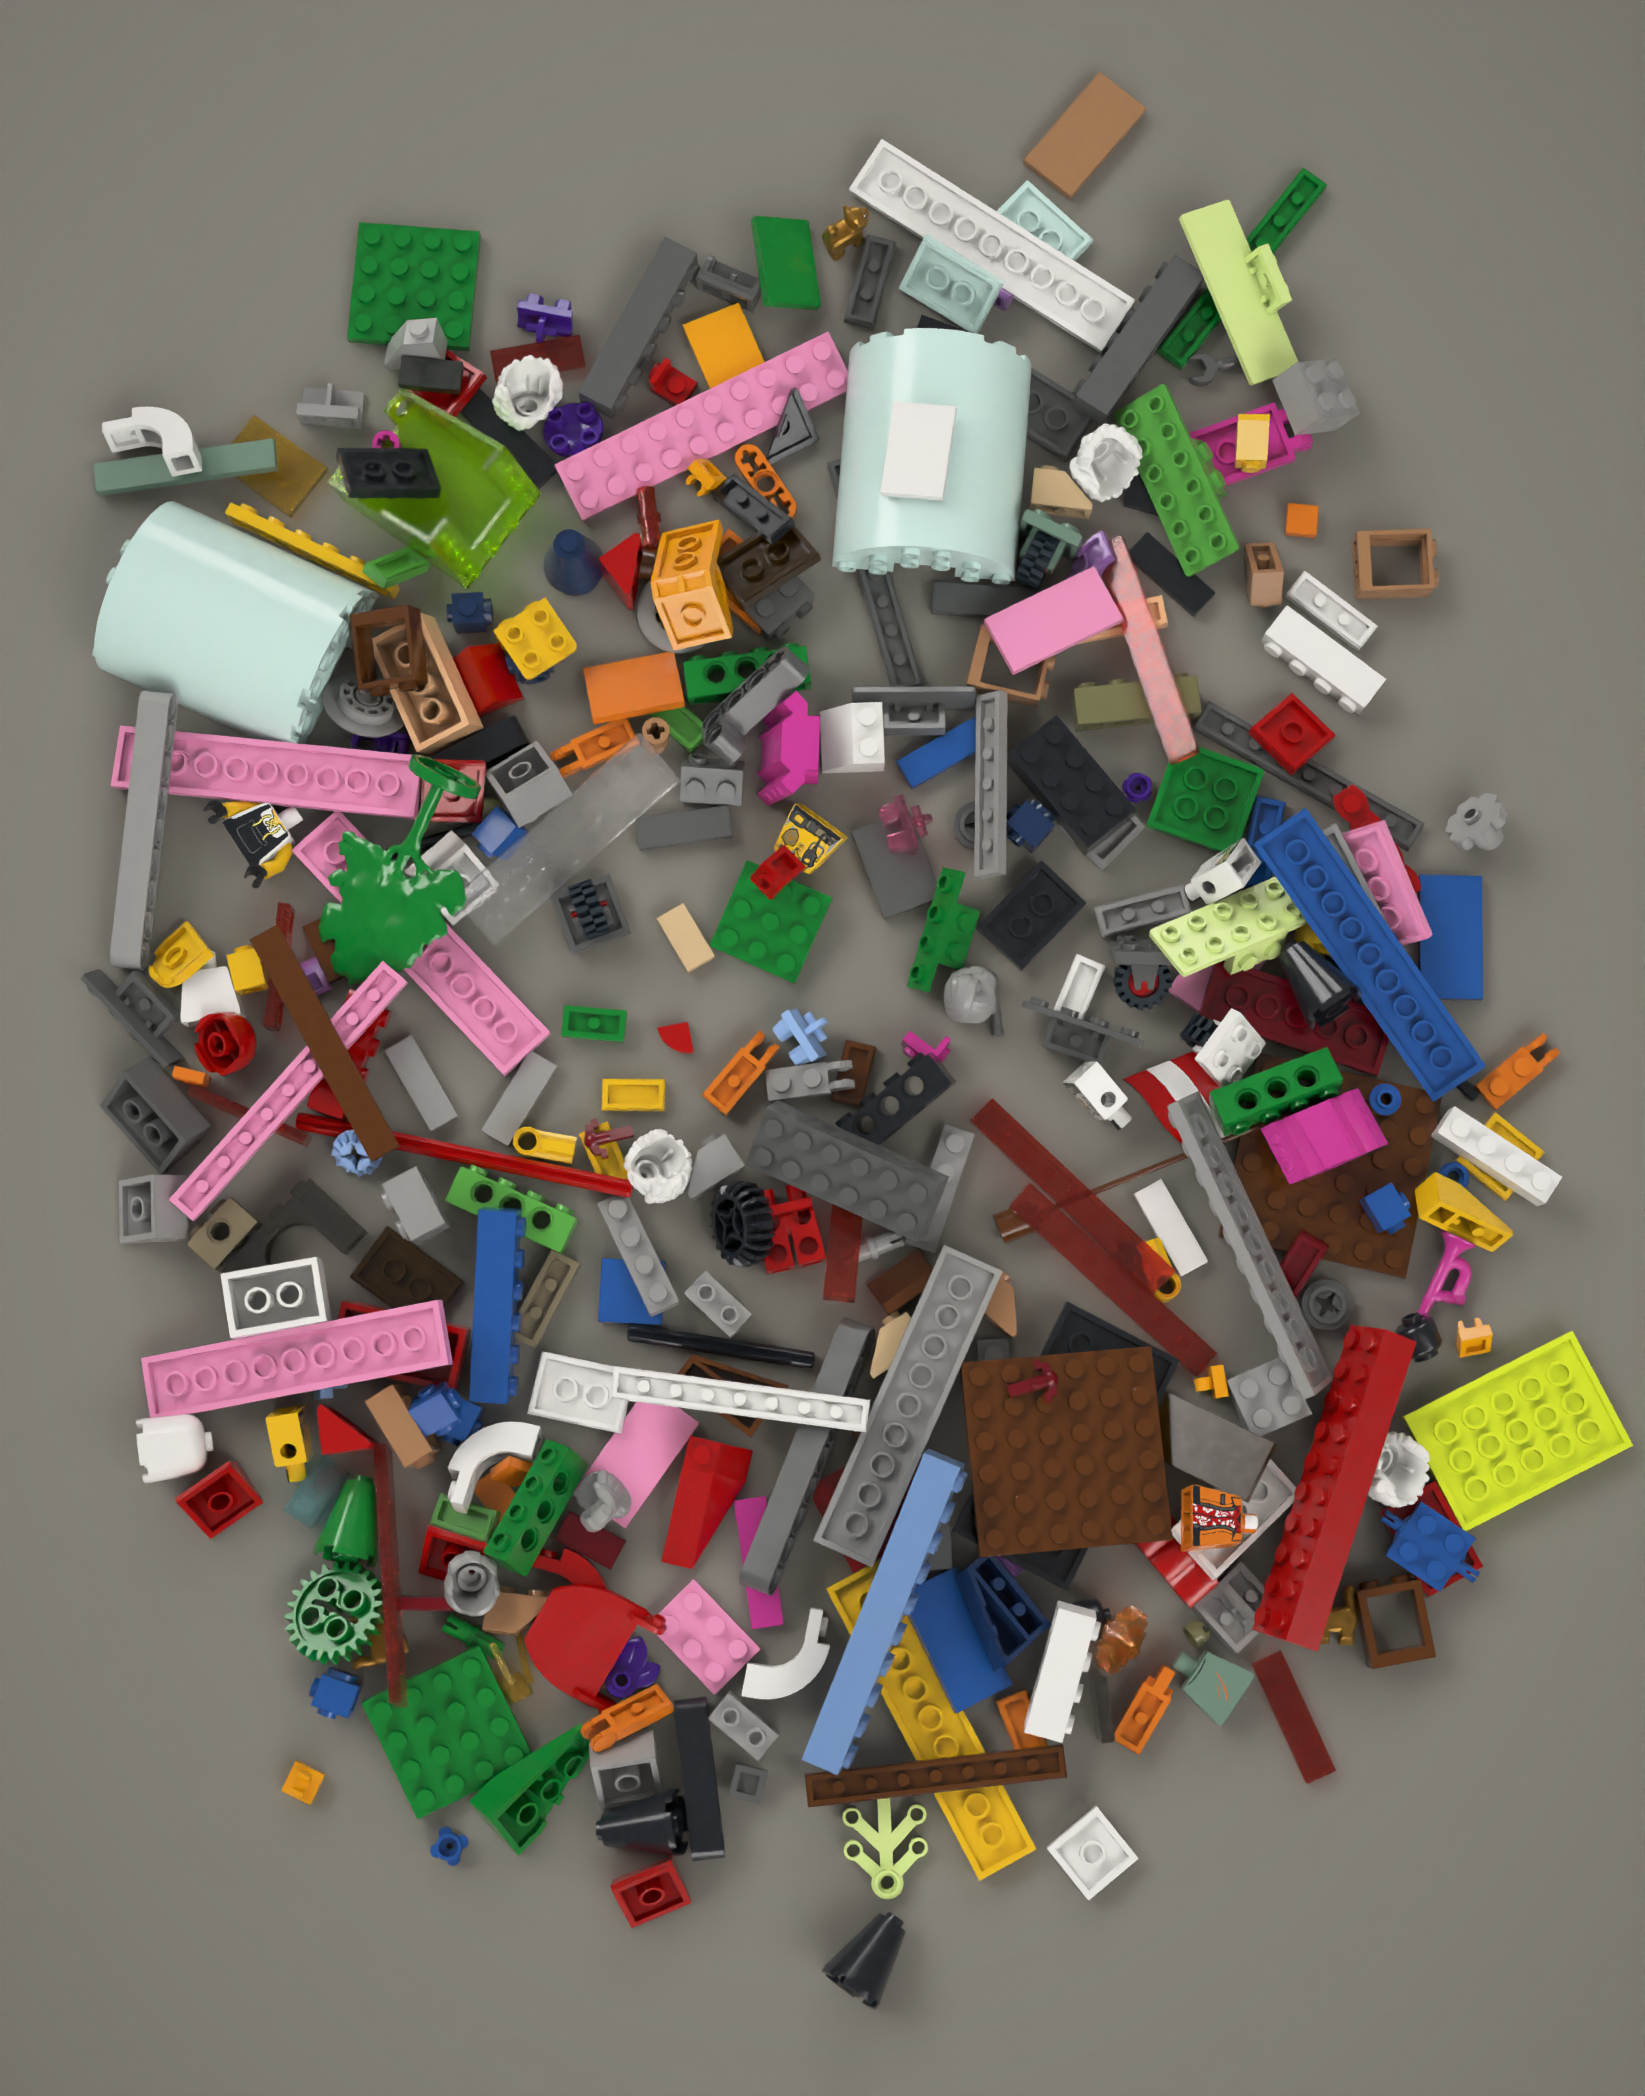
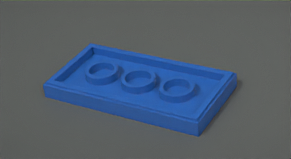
M1419 875L1421 890L1418 892V900L1433 935L1428 939L1418 941V969L1440 1000L1481 1001L1483 999L1482 876Z
M957 1567L923 1582L922 1585H917L914 1592L919 1594V1598L913 1612L908 1616L954 1714L1013 1685L1005 1667L993 1672L955 1579V1575L959 1572Z

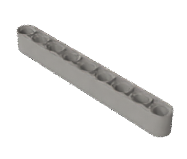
M144 690L139 697L110 947V963L112 967L145 970L149 962L178 711V699L175 693Z

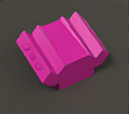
M797 691L788 695L762 719L768 728L758 736L762 741L761 768L756 774L766 785L756 795L767 806L793 794L803 784L818 785L820 716L808 715V703Z
M1358 1088L1260 1128L1289 1185L1345 1164L1388 1144Z

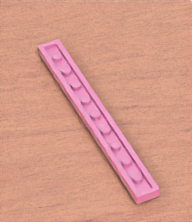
M384 961L380 963L331 1018L347 1050L408 984L405 979ZM308 1046L302 1050L169 1199L192 1221H196L324 1078Z

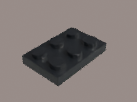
M337 448L336 460L349 498H440L441 486L428 449Z
M1041 860L977 925L976 929L1022 971L1082 910L1086 902Z

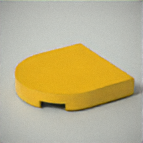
M185 921L155 950L154 954L157 957L153 966L149 965V975L161 987H175L194 975L214 954L194 926Z

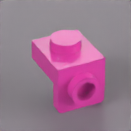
M909 1031L901 1042V1045L905 1048L903 1053L910 1059H913L921 1052L924 1055L934 1053L942 1063L951 1052V1049L947 1047L951 1039L947 1036L935 1050L912 1031Z

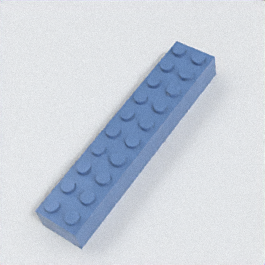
M931 1449L924 1452L801 1760L835 1775H838L843 1768L849 1769L850 1764H852L859 1748L858 1745L854 1744L856 1737L861 1738L862 1734H864L871 1715L866 1714L868 1706L873 1708L883 1688V1685L878 1683L880 1676H886L895 1658V1654L890 1653L892 1646H898L907 1628V1624L902 1622L904 1616H910L919 1598V1594L914 1592L917 1584L922 1585L925 1582L932 1565L926 1562L929 1553L934 1555L937 1552L944 1535L938 1532L941 1523L946 1524L947 1521L949 1522L956 1503L951 1502L953 1493H959L968 1473L963 1471L965 1463Z

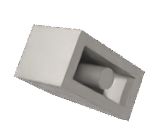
M437 318L407 320L387 344L384 362L385 369H400L402 356L445 360L448 341Z
M715 1133L701 1142L702 1148L697 1151L687 1193L691 1202L745 1169V1165L725 1134L719 1137Z

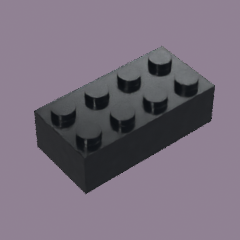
M1057 715L1008 753L1007 764L1037 800L1053 815L1057 824L1064 828L1084 856L1134 817L1136 808Z

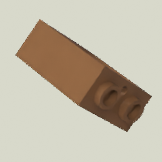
M1431 529L1357 531L1352 539L1355 599L1429 597L1435 587H1438V569H1433V557H1436L1437 542L1436 539L1431 537ZM1418 546L1420 585L1373 586L1370 547Z
M981 625L966 686L976 687V694L979 695L1001 690L1008 693L1009 702L1037 708L1040 699L1046 700L1050 682L1044 681L1047 670L1053 671L1057 654L1040 662L1033 694L980 682L989 643L995 644L987 627Z
M391 1384L366 1400L365 1403L405 1468L415 1467L416 1470L419 1468L423 1469L438 1459L436 1453L443 1449L434 1434L427 1437L424 1436L409 1414L408 1410L412 1398L403 1384Z

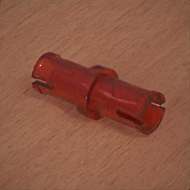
M652 486L639 487L636 489L639 514L636 518L638 525H641L643 550L644 548L658 550L661 539L659 528L661 514L657 512L655 488Z

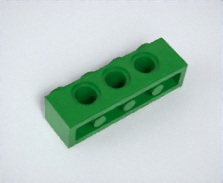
M788 643L781 646V648L787 647L809 666L806 646H799L798 643ZM758 647L746 654L738 655L736 651L721 653L720 657L708 659L705 655L689 658V661L683 662L689 706L723 701L746 680L738 674L742 668L750 667L756 671L779 649L769 650L767 647ZM810 670L805 680L792 692L811 689ZM714 671H720L725 677L721 682L714 683L708 679L709 674Z
M1328 1047L1210 1091L1209 1105L1223 1135L1226 1136L1231 1133L1239 1135L1248 1131L1252 1125L1260 1122L1268 1124L1277 1120L1281 1114L1286 1112H1300L1306 1109L1312 1102L1320 1099L1321 1101L1335 1098L1341 1092L1343 1078ZM1303 1079H1308L1312 1081L1314 1085L1310 1087H1304L1300 1085L1298 1082ZM1278 1090L1284 1093V1096L1274 1098L1269 1093ZM1251 1102L1255 1107L1247 1110L1243 1109L1240 1104Z
M546 1439L483 1553L501 1567L526 1577L589 1464L571 1448Z

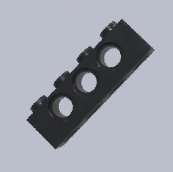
M921 1052L907 1063L910 1069L901 1076L898 1072L893 1074L883 1083L886 1088L877 1096L874 1092L869 1094L859 1103L862 1107L854 1115L850 1112L846 1113L835 1124L839 1128L877 1145H881L953 1086L956 1080L934 1053L924 1055ZM914 1076L919 1077L923 1082V1090L920 1094L913 1093L909 1088V1082ZM889 1096L896 1098L899 1102V1109L895 1114L889 1113L885 1108V1101ZM865 1116L872 1118L875 1123V1129L871 1134L864 1132L861 1127V1121Z

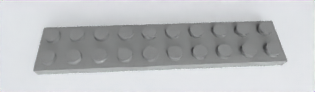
M1199 1091L1167 1106L1169 1121L1175 1129H1178L1183 1140V1151L1188 1158L1192 1159L1196 1168L1195 1175L1197 1181L1202 1187H1205L1210 1198V1209L1216 1217H1219L1223 1226L1224 1239L1234 1249L1237 1256L1236 1263L1238 1269L1243 1275H1246L1251 1286V1297L1256 1304L1260 1305L1264 1314L1265 1327L1269 1333L1274 1335L1278 1344L1277 1351L1279 1357L1284 1363H1287L1292 1374L1291 1381L1293 1387L1297 1392L1301 1393L1303 1400L1320 1392L1333 1381V1377Z
M943 1245L868 1414L866 1432H860L813 1541L873 1567L1000 1279L1002 1270Z

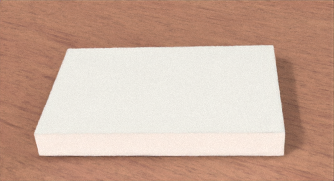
M893 402L880 491L882 496L944 501L957 414L956 406Z
M542 1351L527 1414L622 1434L629 1401L610 1398L614 1366Z

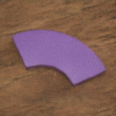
M1103 530L1093 535L1079 549L1070 574L1067 575L1066 579L1093 566L1099 576H1101L1105 568L1116 560L1108 536Z

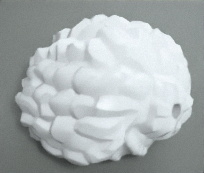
M532 355L523 357L521 361L514 359L510 365L503 368L501 375L498 376L499 381L492 400L494 410L499 418L519 431L530 429L539 420H545L548 417V412L554 409V406L563 396V382L560 378V372L557 370V366L551 363L549 358L543 360L541 357L534 358Z
M1103 424L1094 432L1081 439L1078 456L1070 461L1071 475L1077 484L1081 486L1082 491L1088 494L1091 499L1104 502L1112 497L1118 498L1122 494L1123 488L1127 489L1133 477L1139 474L1137 467L1140 466L1139 460L1142 459V448L1138 444L1137 438L1127 433L1124 427H1117L1115 424Z
M663 1129L651 1130L648 1134L634 1141L623 1164L624 1168L628 1171L627 1177L629 1182L636 1190L645 1195V1202L648 1204L665 1203L666 1201L676 1199L679 1194L684 1193L686 1186L691 1180L690 1172L693 1169L691 1167V1153L683 1145L682 1139L675 1140L673 1135H668L667 1131Z
M1388 1432L1368 1496L1372 1500L1393 1508L1415 1504L1418 1500L1417 1496L1423 1494L1425 1482L1430 1479L1426 1474V1471L1430 1468L1428 1465L1430 1461L1429 1452L1424 1449L1423 1445L1418 1444L1411 1436H1406L1403 1432Z

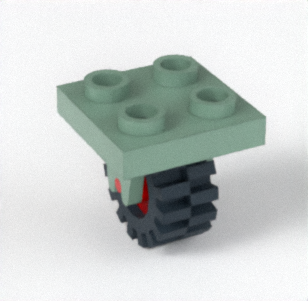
M1026 509L1021 519L1019 535L1027 538L1019 554V559L1022 560V563L1017 570L1015 580L1038 590L1046 574L1054 572L1061 556L1072 561L1075 560L1083 535L1078 534L1079 530L1071 524L1062 523L1060 525L1050 520L1051 516L1042 510L1035 509L1032 511Z

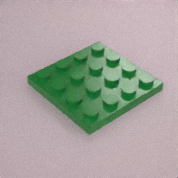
M359 222L347 333L348 342L387 345L393 335L407 320L437 318L448 341L447 350L470 352L481 241L480 231Z
M480 1644L362 1700L361 1703L417 1820L483 1788L494 1776L533 1753Z

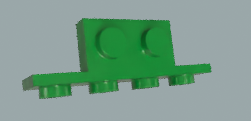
M942 868L937 880L933 901L927 913L925 927L918 942L914 963L909 971L906 987L929 993L938 964L957 970L963 968L980 914L979 910L957 903L965 872Z

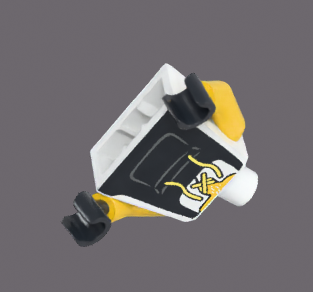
M214 800L210 801L203 809V811L212 810L216 813V815H212L208 819L210 824L217 823L221 817L225 818L222 823L250 865L245 872L244 878L250 875L256 877L252 884L253 888H259L263 879H268L285 870L293 853L291 850L296 844L288 830L303 821L296 807H288L277 814L273 806L266 802L232 801L222 804Z

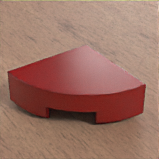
M688 1022L657 1028L662 1041L668 1047L682 1054H694Z

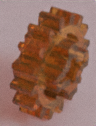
M1131 1605L1129 1608L1127 1606L1124 1607L1122 1613L1118 1612L1115 1620H1108L1102 1629L1103 1633L1097 1644V1648L1100 1650L1095 1655V1659H1097L1095 1664L1110 1675H1113L1114 1672L1119 1673L1121 1666L1125 1668L1130 1659L1135 1660L1141 1651L1142 1641L1146 1637V1632L1143 1630L1148 1625L1146 1621L1148 1616Z

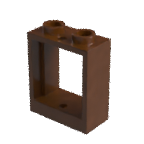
M402 605L350 614L359 690L370 692V696L378 697L389 695V690L399 688L400 692L418 690V685L428 683L419 608ZM405 624L411 675L377 680L371 630Z
M1410 1574L1390 1577L1391 1583L1379 1585L1378 1580L1359 1583L1360 1589L1355 1590L1354 1598L1357 1603V1620L1368 1668L1376 1669L1436 1657L1420 1579H1411ZM1411 1590L1421 1644L1377 1652L1367 1598Z

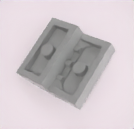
M1242 1561L1238 1562L1218 1580L1220 1584L1191 1608L1233 1656L1238 1654L1259 1633L1252 1630L1255 1622V1612L1260 1607L1265 1591L1264 1586Z

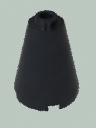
M1293 940L1281 949L1280 963L1304 1020L1311 1030L1314 1029L1315 1023L1319 1027H1323L1350 1009L1347 1003L1352 998L1356 1002L1360 999L1362 992L1359 987L1307 942Z
M678 1788L669 1789L605 1812L601 1815L600 1820L596 1822L597 1839L602 1840L606 1847L673 1856L683 1855L688 1847V1841L682 1842L683 1832L688 1831L683 1795L676 1796L680 1791Z
M887 1912L885 1916L879 1913L825 1964L821 1971L826 1974L828 1979L849 1995L858 1998L861 1996L864 1999L863 2004L876 2010L906 1934V1931L901 1928L904 1922L891 1912Z

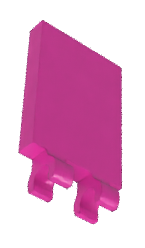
M1275 402L1243 413L1270 414L1266 469H1260L1259 472L1247 473L1243 472L1241 468H1235L1238 416L1189 433L1192 439L1206 442L1213 453L1212 463L1225 479L1226 485L1224 487L1295 462L1296 456L1294 452L1306 451L1312 448L1311 444L1313 443L1310 434L1296 435L1288 438L1284 425L1290 424L1284 408L1278 410Z

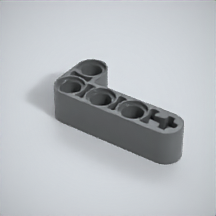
M782 647L776 651L705 718L702 724L704 745L725 763L731 764L735 762L744 752L746 746L744 735L805 680L809 673V666L787 647Z

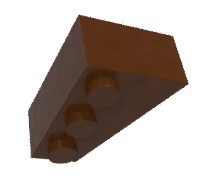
M691 1354L677 1373L678 1375L787 1389L789 1385ZM718 1413L750 1438H752L765 1420L762 1418Z

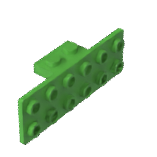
M1161 384L1116 411L1114 418L1118 426L1124 427L1127 433L1135 436L1142 448V459L1139 460L1140 466L1137 469L1185 575L1191 577L1239 550L1240 545L1219 501L1227 496L1224 489L1226 485L1225 479L1212 463L1213 453L1208 444L1190 437L1168 386Z

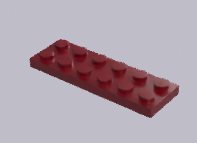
M1225 960L1213 965L1198 1014L1205 1016L1208 1020L1211 1019L1213 1021L1215 1019L1222 1022L1232 1008L1245 1017L1263 1040L1305 1054L1328 1047L1335 1064L1373 1077L1378 1076L1389 1038L1366 1006L1349 1001L1347 1005L1350 1009L1323 1027H1319L1315 1023L1314 1029L1311 1030L1304 1020L1288 980L1253 968L1230 975L1223 967Z

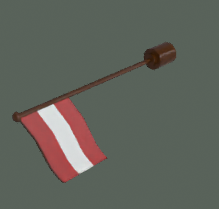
M1193 1051L1123 1079L1142 1096L1164 1129L1181 1145L1183 1140L1178 1129H1175L1169 1121L1167 1106L1199 1091L1223 1144L1266 1126V1124L1260 1122L1250 1126V1129L1242 1134L1233 1135L1231 1133L1226 1136L1223 1135L1209 1105V1092L1220 1087L1195 1060L1197 1054ZM1185 1153L1179 1154L1041 1210L1038 1209L1037 1205L1031 1206L1029 1201L994 1214L993 1218L1003 1243L1007 1244L1039 1231L1038 1224L1043 1222L1042 1216L1188 1157Z

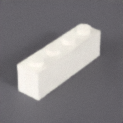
M1288 605L1260 641L1264 644V649L1270 655L1276 658L1279 656L1289 663L1288 666L1294 673L1300 676H1307L1314 682L1313 685L1317 690L1326 695L1330 693L1339 700L1338 704L1349 713L1355 712L1360 715L1386 681V678Z
M1455 1106L1447 1110L1431 1135L1432 1138L1537 1207L1546 1204L1562 1179V1176Z
M1062 1601L1057 1602L1024 1721V1733L1060 1743L1063 1742L1065 1733L1071 1734L1075 1715L1070 1714L1073 1702L1078 1704L1080 1702L1084 1684L1079 1683L1082 1671L1088 1672L1092 1653L1088 1652L1091 1640L1096 1642L1101 1622L1096 1621V1611Z

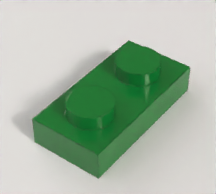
M564 1005L561 1037L624 1043L627 1011Z

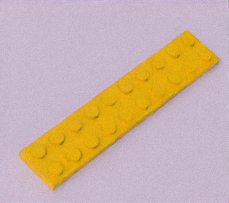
M881 1559L875 1561L873 1567L866 1566L826 1588L850 1635ZM905 1615L902 1622L907 1624V1628L898 1646H892L890 1653L895 1654V1658L889 1672L885 1677L880 1676L878 1683L883 1685L881 1694L915 1759L925 1760L985 1753L964 1711L962 1710L954 1714L908 1615ZM1003 1785L934 1793L979 1881L1036 1850Z

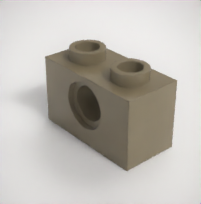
M231 1197L227 1200L221 1199L214 1205L210 1211L212 1216L205 1224L200 1222L189 1233L191 1239L186 1244L210 1267L219 1272L263 1225L238 1201ZM221 1224H227L229 1227L228 1237L222 1241L217 1240L215 1236L217 1227Z

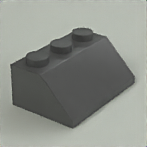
M150 1056L124 1070L100 1105L161 1175L166 1173L197 1146L212 1126Z

